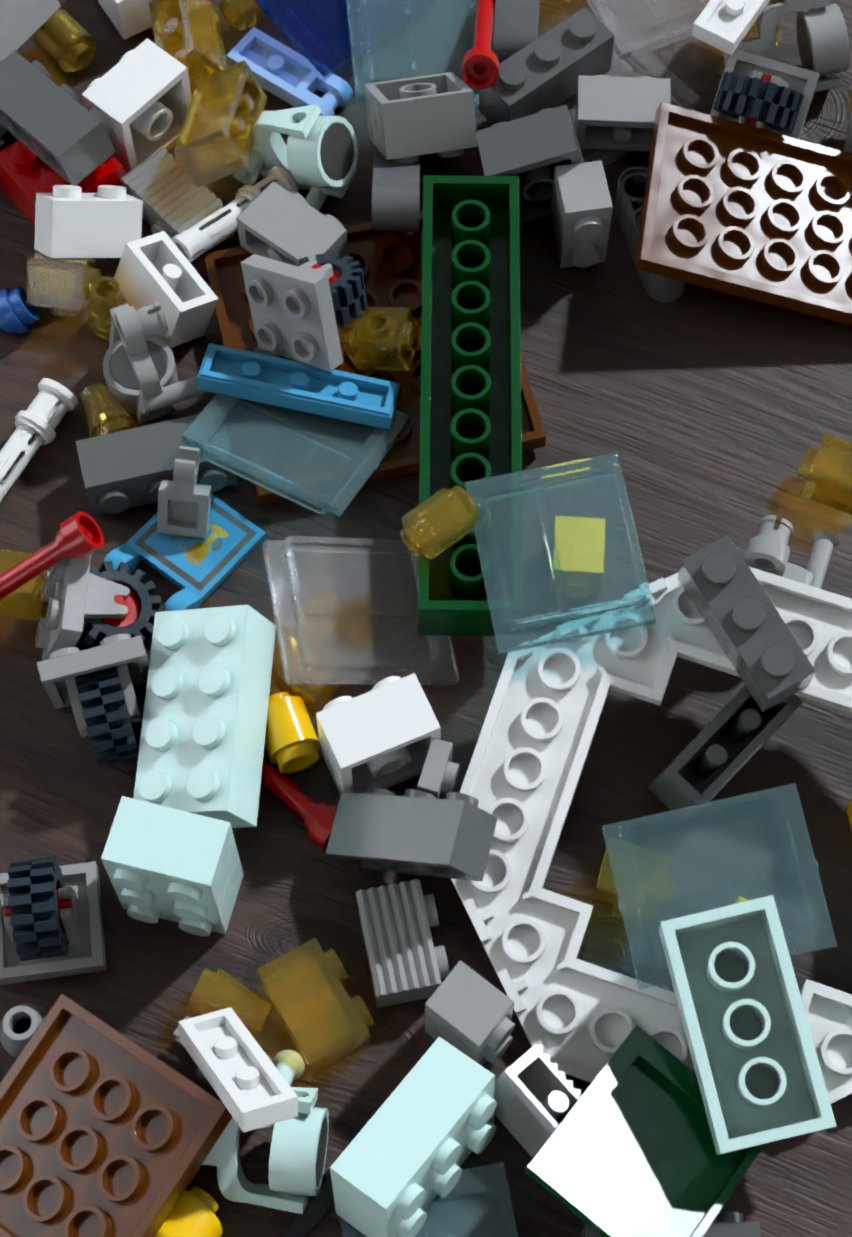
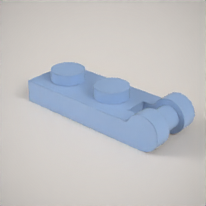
M255 27L226 55L228 68L294 107L318 104L322 110L320 115L335 116L334 110L338 106L344 107L354 95L351 86L345 80ZM316 89H319L325 94L320 98L313 93Z

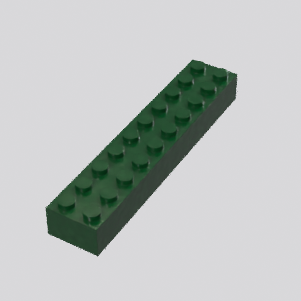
M423 175L418 636H521L524 603L519 176Z

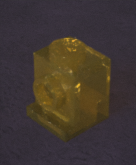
M367 307L366 311H362V316L359 319L350 317L351 324L344 326L340 343L356 369L410 370L414 353L421 346V326L415 320L408 307Z

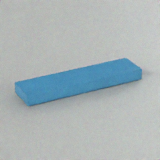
M211 343L208 344L197 376L198 390L388 430L391 428L401 383L335 369L330 372L297 361Z

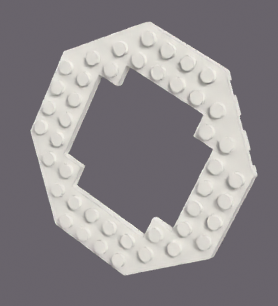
M749 566L816 671L809 686L794 695L852 713V599ZM678 573L665 579L662 577L625 595L624 599L597 612L594 610L557 628V631L531 644L526 643L509 651L459 792L478 799V808L498 819L483 881L452 878L451 880L507 996L514 1001V1011L531 1046H542V1053L550 1055V1062L558 1063V1071L565 1072L566 1075L589 1083L593 1082L636 1025L695 1072L675 992L577 959L594 906L543 889L609 690L661 706L677 657L740 677L679 581ZM805 979L800 995L830 1104L852 1093V994Z

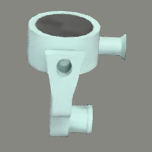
M318 104L277 111H263L254 124L253 131H247L236 147L237 157L229 166V171L234 172L232 176L239 182L251 185L256 182L261 170H270L275 166L282 167L292 176L298 190H309L305 200L308 205L320 211L328 195L343 198L357 172V137L352 125L345 118L320 115L322 110ZM280 133L289 135L287 139V145L285 144Z
M290 1049L282 1050L273 1059V1064L290 1086L304 1072V1060L296 1051ZM291 1087L298 1096V1116L274 1124L269 1158V1184H253L246 1179L240 1160L239 1138L241 1128L232 1117L202 1165L217 1166L219 1189L226 1199L233 1202L249 1203L303 1214L310 1196H317L319 1193L327 1154L329 1112L327 1108L314 1107L318 1098V1088Z

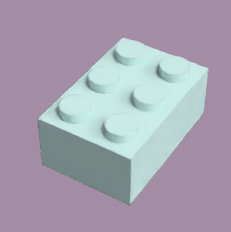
M122 796L101 860L123 909L127 910V915L136 920L153 924L158 923L159 918L178 922L180 929L198 936H209L211 931L226 934L244 875L231 823Z
M438 1037L331 1165L330 1174L336 1214L366 1237H415L427 1218V1213L425 1212L427 1207L437 1195L444 1198L452 1191L462 1174V1168H460L462 1163L472 1151L480 1154L495 1134L497 1127L494 1124V1110L497 1105V1101L494 1100L495 1075L447 1041Z

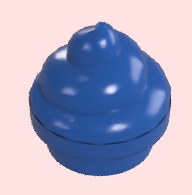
M18 286L15 289L7 287L0 291V329L17 334H24L31 330L33 323L39 320L40 313L30 293L22 286Z

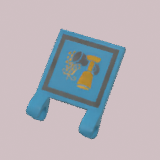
M211 494L210 529L206 539L158 533L157 512L125 544L109 552L103 562L112 561L113 570H117L121 562L130 564L127 573L131 575L140 560H142L182 589L165 602V611L198 609L209 595L266 538V532Z

